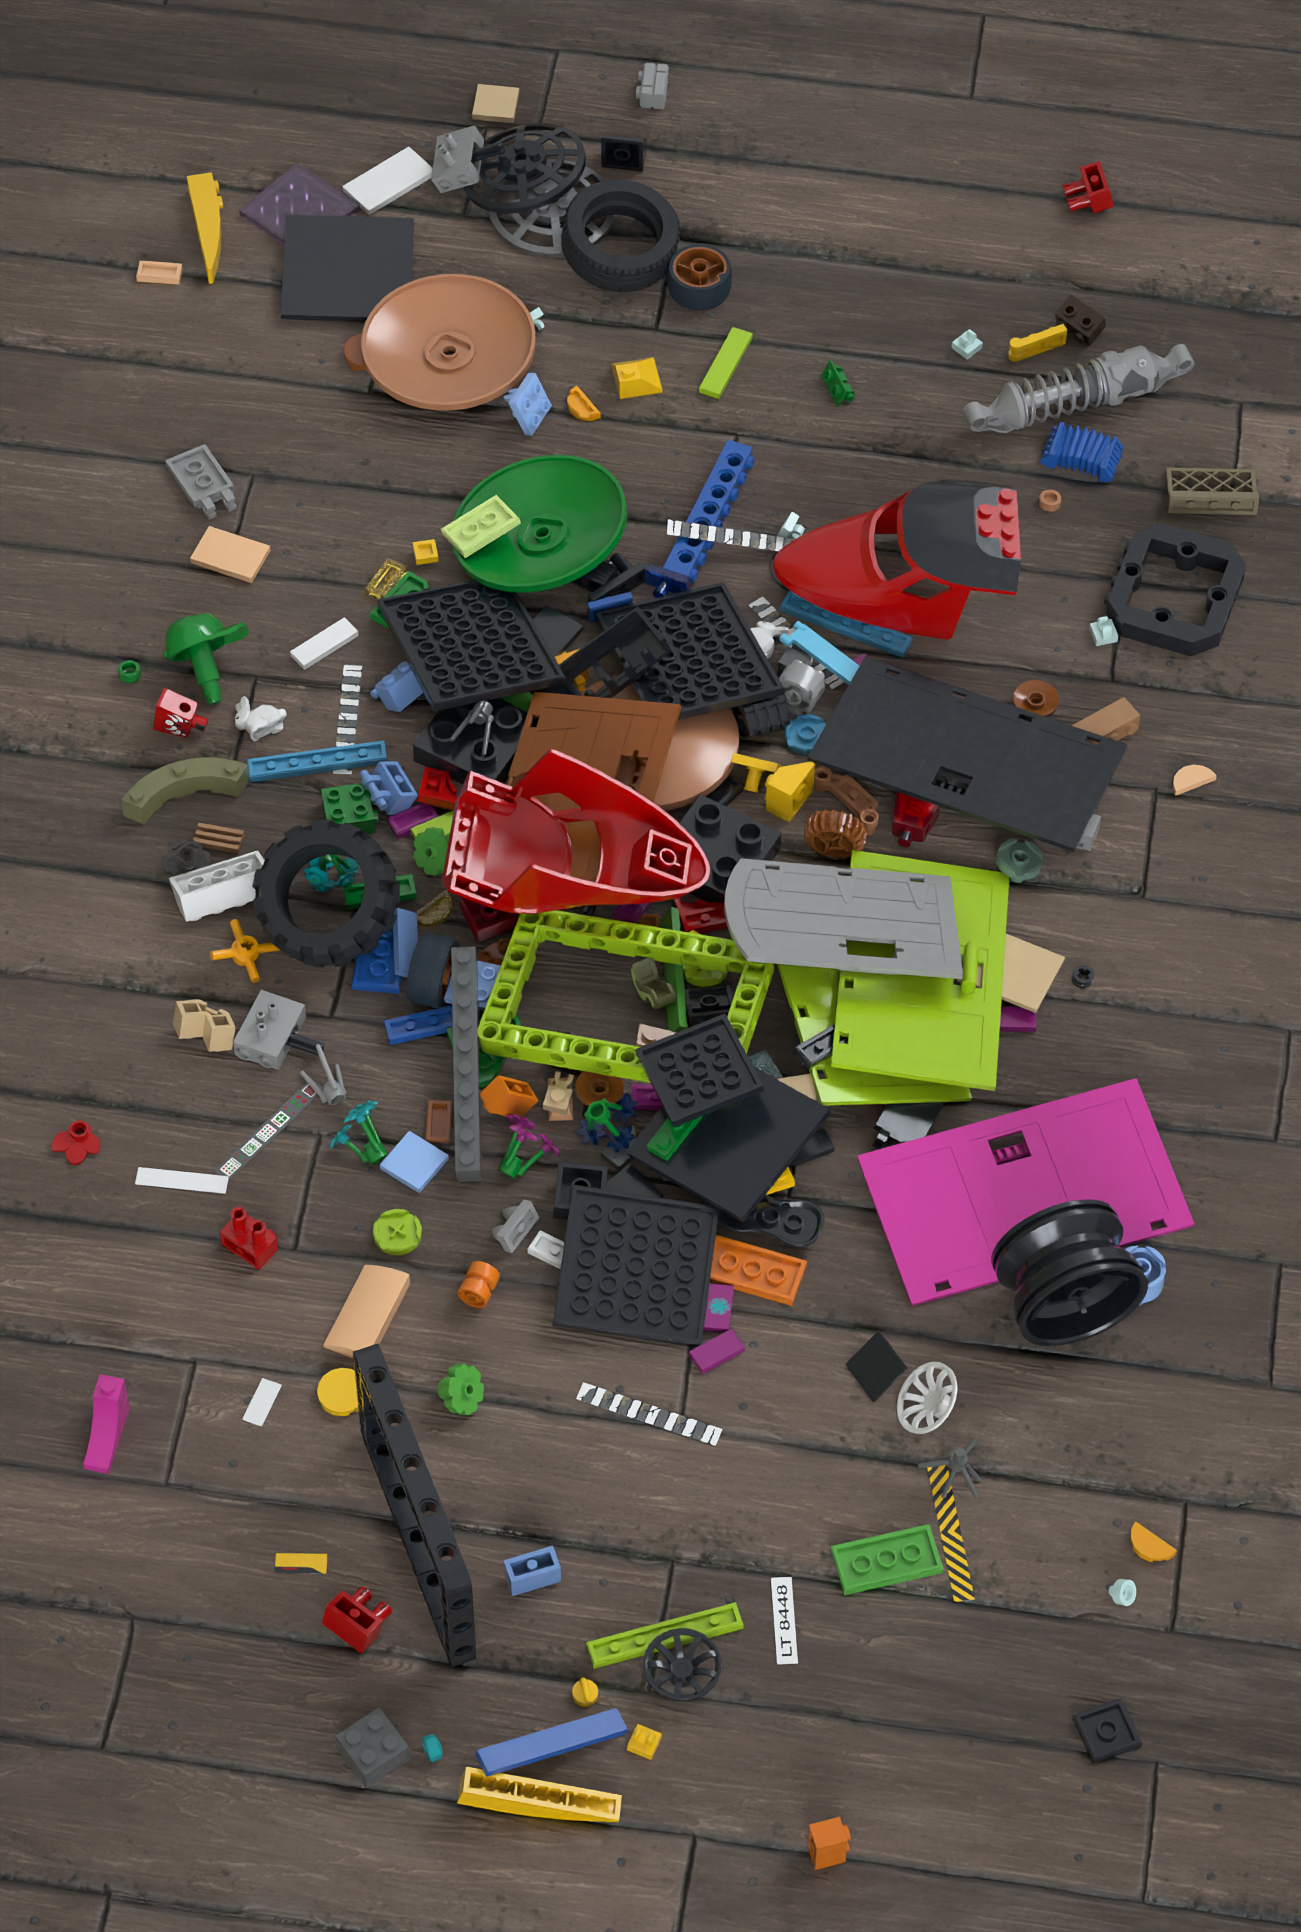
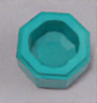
M433 1734L423 1737L421 1739L428 1760L434 1762L442 1759L443 1751L438 1738Z

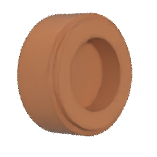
M1045 490L1039 496V506L1048 512L1056 511L1061 506V495L1055 490Z

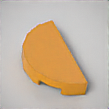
M577 385L570 390L567 398V408L574 417L584 421H593L601 418V413Z
M1135 1521L1131 1529L1130 1541L1133 1551L1140 1558L1149 1562L1168 1561L1177 1554L1175 1548Z

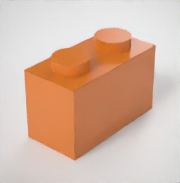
M500 1075L479 1094L484 1102L485 1109L489 1113L505 1117L506 1115L513 1114L522 1117L539 1101L528 1082Z
M840 1817L809 1825L807 1848L815 1870L846 1862V1853L850 1851L848 1841L851 1840L848 1826L842 1825Z

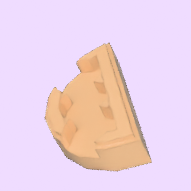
M1201 765L1185 766L1174 776V794L1177 796L1215 781L1217 775L1211 769Z

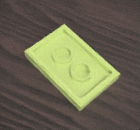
M495 495L443 527L441 532L466 558L515 528L521 522L519 517Z

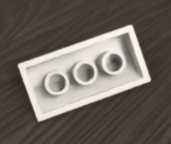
M259 851L169 878L178 907L186 922L197 921L203 916L212 913L219 914L225 909L234 906L241 907L246 905L247 902L253 901L255 899V889L252 887L255 871L256 869L261 870L265 861Z

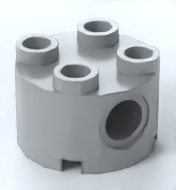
M793 660L791 664L786 666L779 677L784 687L788 712L796 715H802L803 712L810 713L825 690L824 673L803 664L800 660Z

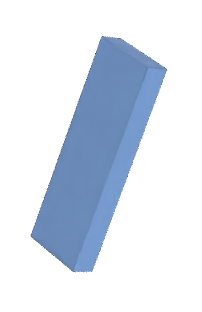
M396 908L394 914L397 917L393 923L395 974L407 978L412 955L418 942L417 913Z

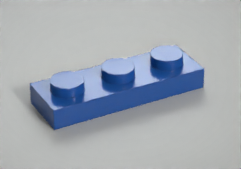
M452 1006L384 1020L390 1045L446 1033V1028L453 1027Z

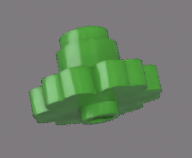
M426 828L425 832L417 834L413 843L416 848L413 854L416 864L419 868L424 867V872L427 875H441L444 870L449 835H445L442 828Z
M455 1364L448 1369V1377H444L439 1382L437 1391L439 1397L445 1400L444 1405L451 1413L470 1415L477 1410V1402L483 1400L484 1385L480 1383V1372L477 1371L475 1366H467L466 1364Z

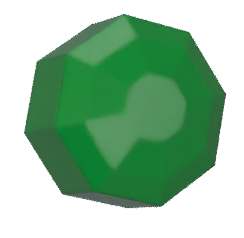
M124 661L118 667L120 680L126 683L136 682L141 676L139 664L135 661Z

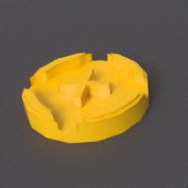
M338 1368L331 1370L322 1377L318 1383L317 1396L326 1412L336 1416H347L354 1411H358L354 1370Z

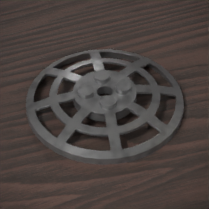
M547 159L546 166L551 168L556 159ZM564 160L561 167L574 169L576 163ZM585 166L583 174L577 183L580 182L587 188L591 184L585 178L592 176L598 182L605 181V179L594 170ZM559 169L557 173L569 176L571 171ZM504 179L500 183L505 184L506 182L514 185H518V181H509L506 179ZM549 179L539 186L528 189V200L549 192L559 184ZM572 187L561 198L555 200L557 201L556 203H550L529 211L530 215L526 220L518 213L511 214L516 223L520 225L513 235L502 226L497 213L489 211L491 225L505 243L522 253L544 258L564 257L561 246L563 228H560V223L564 222L567 207L577 193ZM497 190L490 197L491 201L496 200ZM516 192L509 193L508 202L520 201V199L514 200ZM608 215L600 228L593 222L586 225V228L592 233L588 239L594 246L609 233L616 215ZM536 220L550 223L552 229L534 226L533 223ZM528 230L539 235L553 236L554 247L537 246L520 239Z

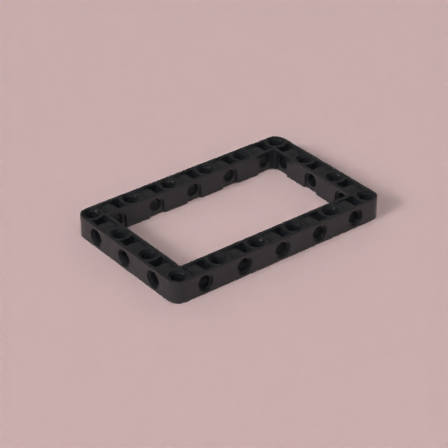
M377 1343L353 1351L362 1438L451 1668L476 1660L473 1590L470 1576L382 1350ZM392 1423H399V1424H400V1425H398V1426H396V1427H392V1426H391ZM382 1453H388V1454H389V1455L386 1456V1457H381V1456H379V1455L382 1454ZM409 1467H416V1468H417V1469L414 1470V1471H409V1470H407V1468H409ZM401 1495L406 1497L401 1500L396 1499L397 1496ZM427 1511L434 1512V1514L429 1516L424 1515V1513ZM414 1539H422V1540H423V1541L420 1542V1543H414V1542H412V1540H414ZM444 1556L452 1557V1559L447 1561L442 1560L441 1558ZM432 1582L439 1583L436 1587L429 1586Z

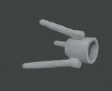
M317 1044L316 1049L329 1080L323 1085V1092L304 1071H301L300 1074L319 1095L322 1103L328 1102L329 1105L340 1104L346 1099L347 1095L340 1067L338 1064L335 1065L336 1081L333 1078L320 1044Z

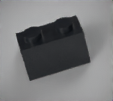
M602 134L601 167L643 172L647 154V139Z

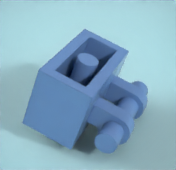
M407 661L400 663L397 669L383 677L370 692L374 699L380 696L387 710L401 712L423 693Z
M397 761L379 762L371 775H369L367 770H362L359 773L362 779L361 784L371 794L370 799L373 804L377 805L380 810H385L387 815H395L409 809L418 797V794Z

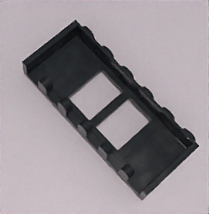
M636 607L559 664L565 676V684L529 692L532 696L534 692L583 696L572 680L592 666L603 680L605 686L595 693L588 689L584 695L613 698L644 675L647 669L672 652V650L641 609ZM618 647L629 662L623 663L622 669L624 672L612 679L603 670L598 661Z

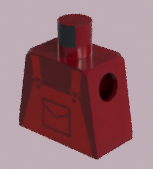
M897 792L892 823V834L899 837L897 843L902 847L908 848L911 846L912 840L920 843L924 842L938 819L940 806Z

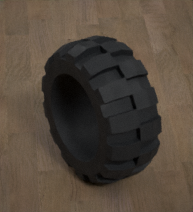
M314 820L312 825L302 827L299 824L284 832L285 838L277 845L272 843L262 857L265 858L261 870L256 869L252 887L255 889V899L252 901L256 919L260 921L263 927V933L273 945L289 957L295 958L306 965L321 968L324 965L339 967L354 963V958L363 953L367 956L380 945L378 940L385 931L390 932L397 917L394 914L396 904L400 902V884L396 881V869L389 855L381 848L377 841L367 835L362 829L346 822L339 824L334 823L332 820ZM325 855H343L356 860L364 877L365 890L363 901L355 916L347 924L331 932L310 933L300 930L290 915L288 905L290 886L299 870L308 862Z

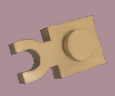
M556 1071L555 1086H548L543 1110L567 1115L573 1095V1090L570 1088L574 1082V1075L569 1074L567 1081H561V1072Z

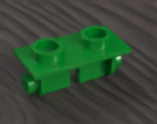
M829 360L821 376L836 406H839L842 400L847 402L853 401L855 392L850 384L846 383L847 378L842 367L834 365L832 360Z

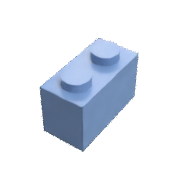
M553 1546L503 1560L504 1575L512 1596L561 1582V1567Z

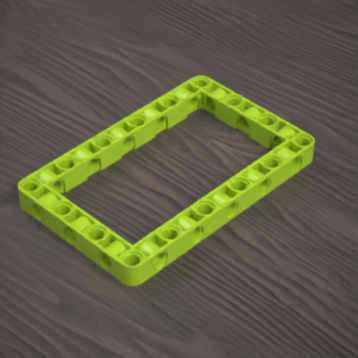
M557 910L535 914H520L478 1026V1038L481 1049L490 1055L650 1083L636 1055L635 1049L640 1048L638 1046L510 1024L511 1019L515 1018L525 981H528L534 966L535 954L539 943L548 940L560 942L566 946L589 950L590 948L607 950L608 953L630 957L653 958L654 961L677 965L682 963L695 965L701 969L727 973V971L742 973L727 1018L746 1054L771 982L774 963L747 961L734 941L730 939Z

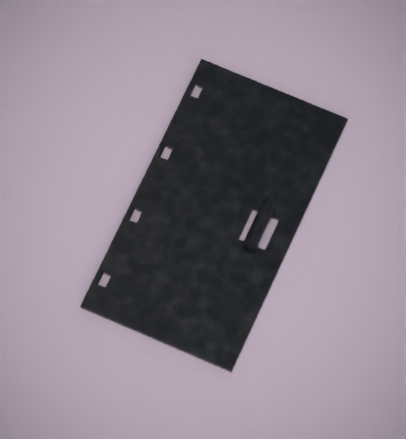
M865 656L808 755L807 761L1075 852L1127 749V744ZM887 671L899 674V676L887 674ZM953 693L964 696L965 699L963 700L958 697L953 696ZM1019 716L1032 719V721L1028 722L1019 718ZM1088 738V739L1097 741V742H1099V744L1096 745V744L1087 742L1086 739ZM940 769L972 781L968 788L964 789L938 780L937 776Z

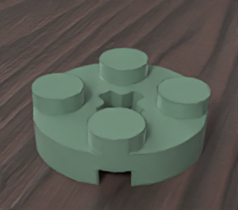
M1009 839L1000 845L995 864L1005 875L1017 883L1036 877L1040 873L1043 864L1042 851L1030 841L1025 840V843L1017 842L1018 839ZM1016 858H1018V859L1023 858L1024 861H1018V860H1016Z

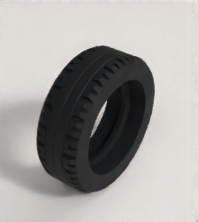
M606 180L583 189L569 203L563 222L561 246L567 263L577 275L588 283L604 290L633 292L656 284L668 274L670 259L678 249L680 225L674 208L656 190L631 180ZM624 215L645 224L655 235L657 243L648 252L637 256H615L594 246L585 235L584 230L586 225L599 217Z

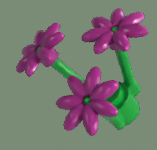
M517 1114L506 1115L509 1123L515 1125L509 1126L510 1129L514 1130L505 1156L500 1162L499 1171L515 1179L517 1174L522 1177L525 1171L544 1153L547 1154L551 1151L560 1157L559 1149L553 1145V1142L548 1140L545 1134H537L543 1144L540 1146V1150L521 1166L522 1160L515 1155L526 1138L538 1142V1138L532 1132H527L525 1129L533 1131L536 1125L528 1121L526 1117L521 1119Z

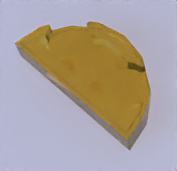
M447 890L415 912L417 913V925L425 927L436 926L450 916L452 903L451 896Z

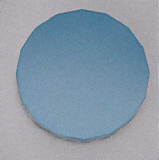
M811 714L797 716V719L790 720L791 724L785 728V742L788 748L803 756L810 754L826 726L823 719Z

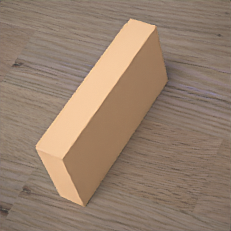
M139 261L136 275L137 282L179 285L183 267L179 263Z

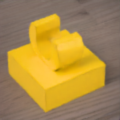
M637 1724L627 1745V1751L652 1760L661 1741L662 1733Z

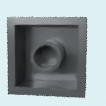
M380 1707L335 1735L337 1750L366 1789L410 1761L409 1746Z

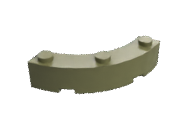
M215 757L192 758L165 765L143 777L125 794L121 800L123 815L145 824L163 806L162 803L171 798L177 799L195 794L198 790H211V793H222L239 798L250 781L248 765L230 759Z

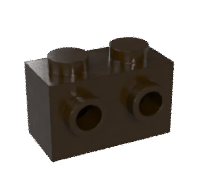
M1071 294L1055 313L1057 326L1064 324L1067 330L1073 333L1074 338L1080 343L1086 342L1088 345H1091L1106 327L1105 317Z

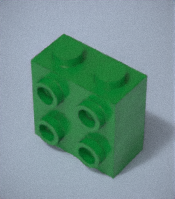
M361 783L321 789L325 820H332L334 823L339 824L346 822L362 829L366 834L375 833V823H379L377 809L372 810L371 794L367 789H364Z

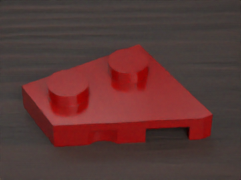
M425 767L417 802L454 810L457 790L455 785L451 783L449 773Z

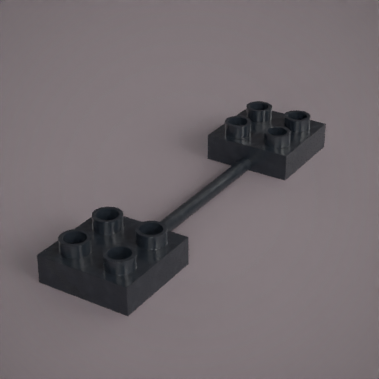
M498 698L486 700L493 707L491 715L494 719L491 723L486 756H482L486 723H468L453 742L450 741L451 736L468 716L475 703L439 710L413 744L414 761L425 767L446 771L452 780L462 785L470 771L504 784L509 778L508 775L528 712ZM533 717L531 727H537L539 718ZM701 794L679 823L697 841L708 859L710 866L709 878L699 889L689 893L708 903H724L728 879L740 859L773 861L781 849V832Z

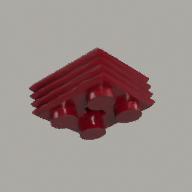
M464 897L459 899L460 910L477 942L515 929L519 918L518 914L493 909Z

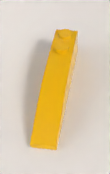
M212 172L187 176V185L208 282L213 284L221 253L222 232L219 209L223 208L221 196H217V193H220L218 180L214 181Z
M466 1767L460 1778L457 1804L533 1817L618 1822L622 1795L503 1773L486 1777L482 1769Z

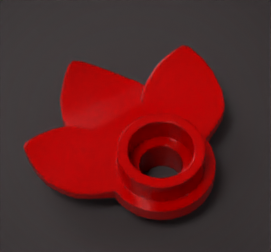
M82 1120L74 1121L69 1126L68 1131L58 1133L51 1145L53 1152H65L66 1158L71 1165L82 1163L87 1153L98 1154L101 1147L100 1140L96 1135L92 1134L90 1125Z

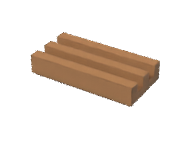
M198 823V830H196L195 838H193V846L239 854L244 838L243 830ZM201 837H202V838H207V839H213L214 841L201 839ZM223 841H224V842H229V843H235L236 845L228 844V843H223Z

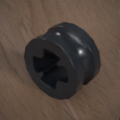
M1086 965L1077 966L1073 971V985L1080 989H1085L1092 985L1094 971ZM1079 974H1082V976L1084 974L1087 975V980H1084V978L1080 979Z

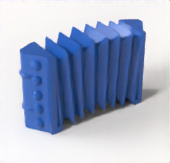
M1060 422V424L1052 427L1047 437L1048 440L1044 450H1042L1040 463L1050 469H1053L1058 464L1060 469L1064 465L1066 470L1071 466L1073 471L1078 468L1080 473L1085 469L1086 475L1091 472L1092 478L1097 474L1099 482H1111L1116 473L1119 459L1122 457L1121 454L1124 447L1117 436L1110 440L1109 434L1103 438L1102 431L1096 434L1095 429H1093L1089 433L1087 426L1080 431L1079 425L1073 430L1071 424L1066 428L1064 422Z

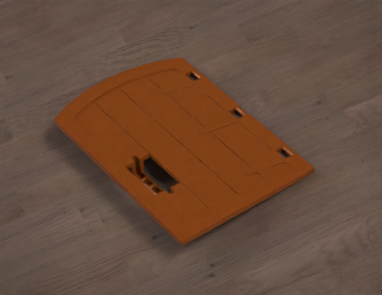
M534 692L508 775L507 785L510 786L520 773L528 772L549 749H554L616 779L622 757L630 758L634 768L628 787L654 802L681 706L680 704ZM533 717L539 718L536 728L531 727ZM561 793L535 796L536 799L552 811L580 808L579 805ZM590 820L566 823L565 826L572 846L570 876L595 882L600 860V838L595 824Z

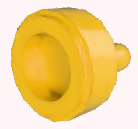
M582 1677L572 1689L574 1702L581 1707L593 1705L598 1699V1687L596 1684Z

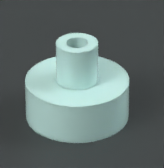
M1118 1579L1114 1585L1110 1586L1109 1594L1116 1604L1129 1606L1135 1600L1136 1586L1131 1580Z

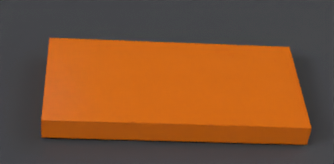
M716 1235L710 1283L734 1286V1290L793 1306L807 1267V1261Z

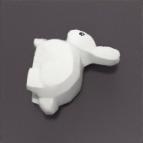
M764 621L757 622L756 628H750L767 659L772 656L774 651L773 637H779L789 631L788 627H774L773 624Z
M243 696L240 703L236 705L238 713L235 717V726L239 730L246 729L251 739L258 741L259 738L270 733L275 734L282 731L283 720L287 713L285 709H277L272 705H261L251 711L249 700Z

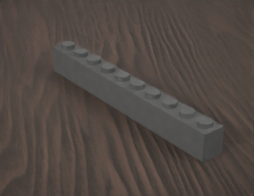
M476 947L451 948L455 1172L457 1182L482 1181L478 958Z

